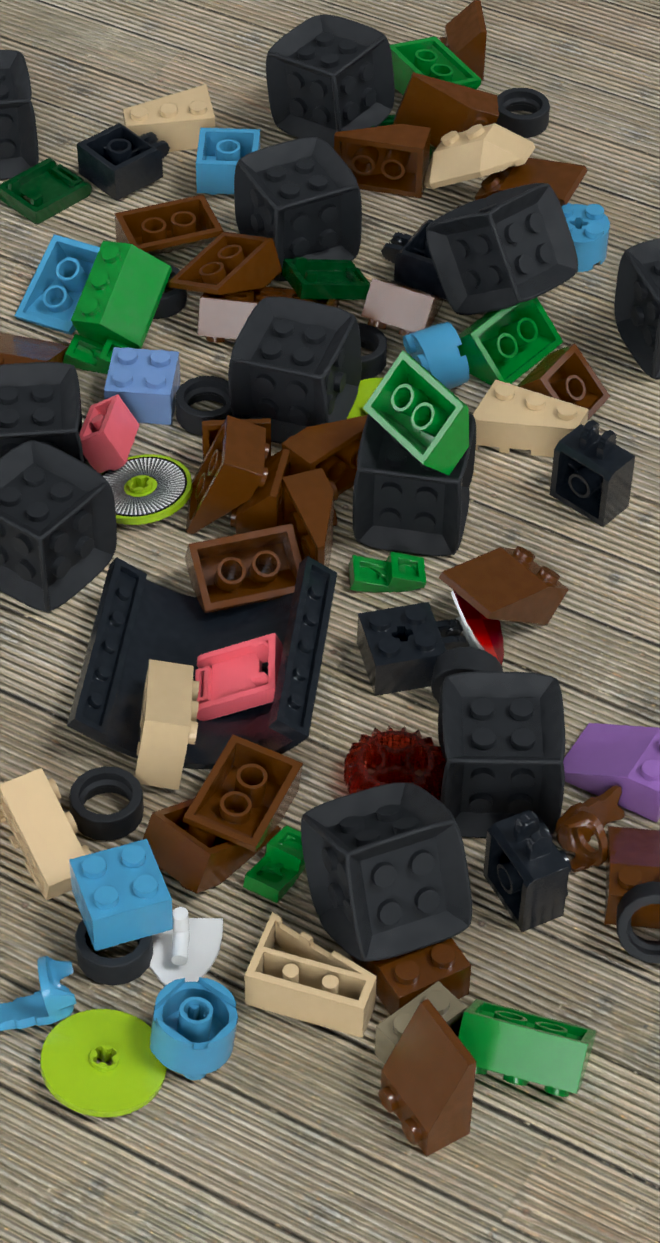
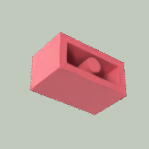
M119 394L91 405L79 433L83 455L98 473H103L107 470L115 471L126 464L140 426Z

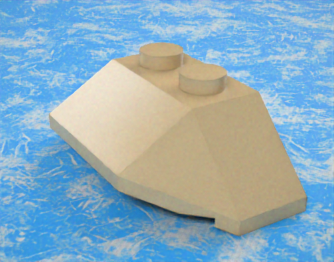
M496 123L486 126L477 124L467 131L459 133L451 131L441 138V143L433 152L425 175L424 187L425 189L439 188L500 172L508 167L523 165L536 147L533 142Z

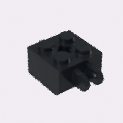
M118 123L77 143L79 174L117 201L163 177L162 158L164 159L169 154L170 147L164 140L158 141L153 132L138 136L126 126Z
M429 219L424 222L413 236L402 234V232L395 233L390 240L391 243H386L381 250L385 260L395 263L394 281L447 300L427 243L426 227L433 220Z
M591 420L585 426L580 424L556 445L553 457L550 495L604 527L629 507L635 456L616 445L617 434L613 431H605L602 436L599 435L600 424Z
M429 602L358 613L357 645L374 695L378 696L430 687L437 657L453 648L470 647L465 636L460 635L463 627L459 620L447 619L436 621Z
M530 809L494 823L487 830L483 876L521 932L563 916L565 899L568 896L567 884L568 876L571 872V864L566 853L562 850L559 851L552 842V836L546 825L540 822L538 816L533 811L531 812Z

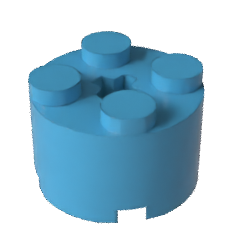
M567 203V205L561 206L576 249L578 259L577 272L592 270L593 265L598 262L601 265L606 259L610 222L604 214V208L599 204Z
M450 322L439 323L403 336V344L407 353L449 390L469 381L468 361L466 355H460L457 346L462 345Z
M199 977L198 982H185V978L167 984L156 997L150 1036L151 1052L164 1066L183 1074L190 1080H200L206 1074L222 1067L232 1054L238 1022L236 1001L232 993L222 984L209 978Z

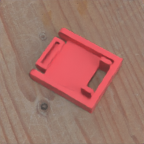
M276 633L204 653L197 657V667L199 669L195 670V681H199L197 701H199L198 720L208 721L273 702L283 652V644ZM268 662V675L262 672V664Z

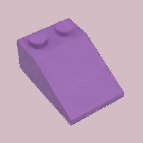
M589 723L564 758L565 782L596 796H600L612 786L618 785L622 789L618 806L657 823L660 819V728Z

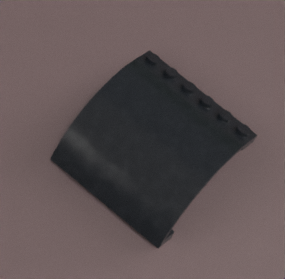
M307 556L299 563L293 593L273 600L204 613L197 597L172 591L147 580L145 572L118 557L112 561L108 568L67 723L68 727L117 752L138 758L136 754L137 745L140 742V718L149 659L194 666L193 680L195 681V670L199 669L197 667V657L199 655L276 633L283 644V652L273 702L208 721L196 719V722H198L196 741L194 745H187L183 768L212 769L233 734L280 754L296 747L309 737L337 572ZM268 662L262 664V672H265L267 675Z

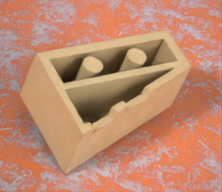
M39 768L0 784V823L8 822L14 834L9 837L14 849L21 848L27 860L25 867L47 901L72 890L69 860L89 855L91 851L87 845H80L75 835L78 832L76 822L69 811L64 813L58 801L61 800V795L53 778L47 779L43 769Z

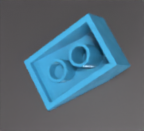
M54 234L16 311V319L72 335L76 328L71 318L100 247Z

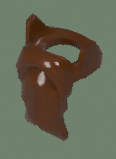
M612 786L600 796L591 797L584 803L579 802L570 806L557 820L555 831L558 844L564 850L576 854L570 861L573 872L593 866L599 867L607 860L608 842L604 826L612 821L621 820L625 816L624 810L617 805L622 793L620 786ZM593 835L598 840L599 850L592 848L588 844Z

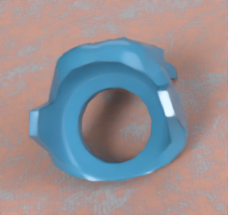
M48 956L39 957L37 963L41 990L34 992L30 996L16 998L13 1002L0 1004V1031L53 1024L69 1017L73 1013L76 998L69 988L60 984V980L74 973L72 962L57 961Z

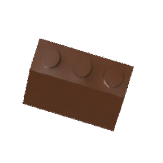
M203 194L114 213L116 242L133 244L152 256L211 243L223 232L219 221Z
M292 524L188 544L185 555L192 589L204 613L273 600L293 593L299 563L302 561Z

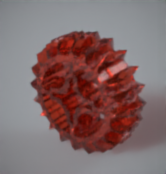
M390 725L385 732L374 728L371 736L361 734L359 743H352L349 753L344 760L345 786H347L349 794L385 784L413 783L422 787L439 800L446 765L445 758L442 757L441 747L434 746L432 737L422 739L420 730L408 733L404 726L401 731H393ZM370 767L375 769V772L371 775L367 772ZM418 769L423 772L420 777L415 774V771Z

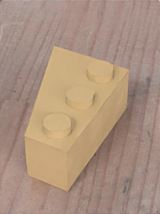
M207 84L123 109L124 126L138 136L153 132L158 141L164 140L168 143L170 147L169 152L198 149L200 128H215V115Z
M495 380L472 414L476 422V450H478L479 445L499 447V452L509 453L511 448L531 450V455L554 457V449L558 442L580 424L585 426L588 420L589 409L510 383Z
M149 659L143 691L140 718L141 734L136 754L138 758L134 777L139 780L140 785L179 790L187 745L195 744L198 728L196 719L199 701H197L199 681L193 680L194 666Z
M272 912L244 975L245 1005L363 1038L375 1008L377 976L335 950L332 953L315 944L311 935L304 931L299 934L283 924L282 918Z

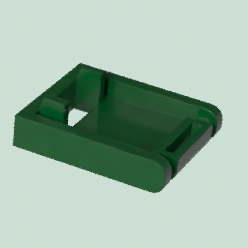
M51 158L0 184V200L36 225L87 198L92 192V186L63 165H56V162Z
M295 257V259H284L282 274L300 299L366 300L370 282L351 260Z

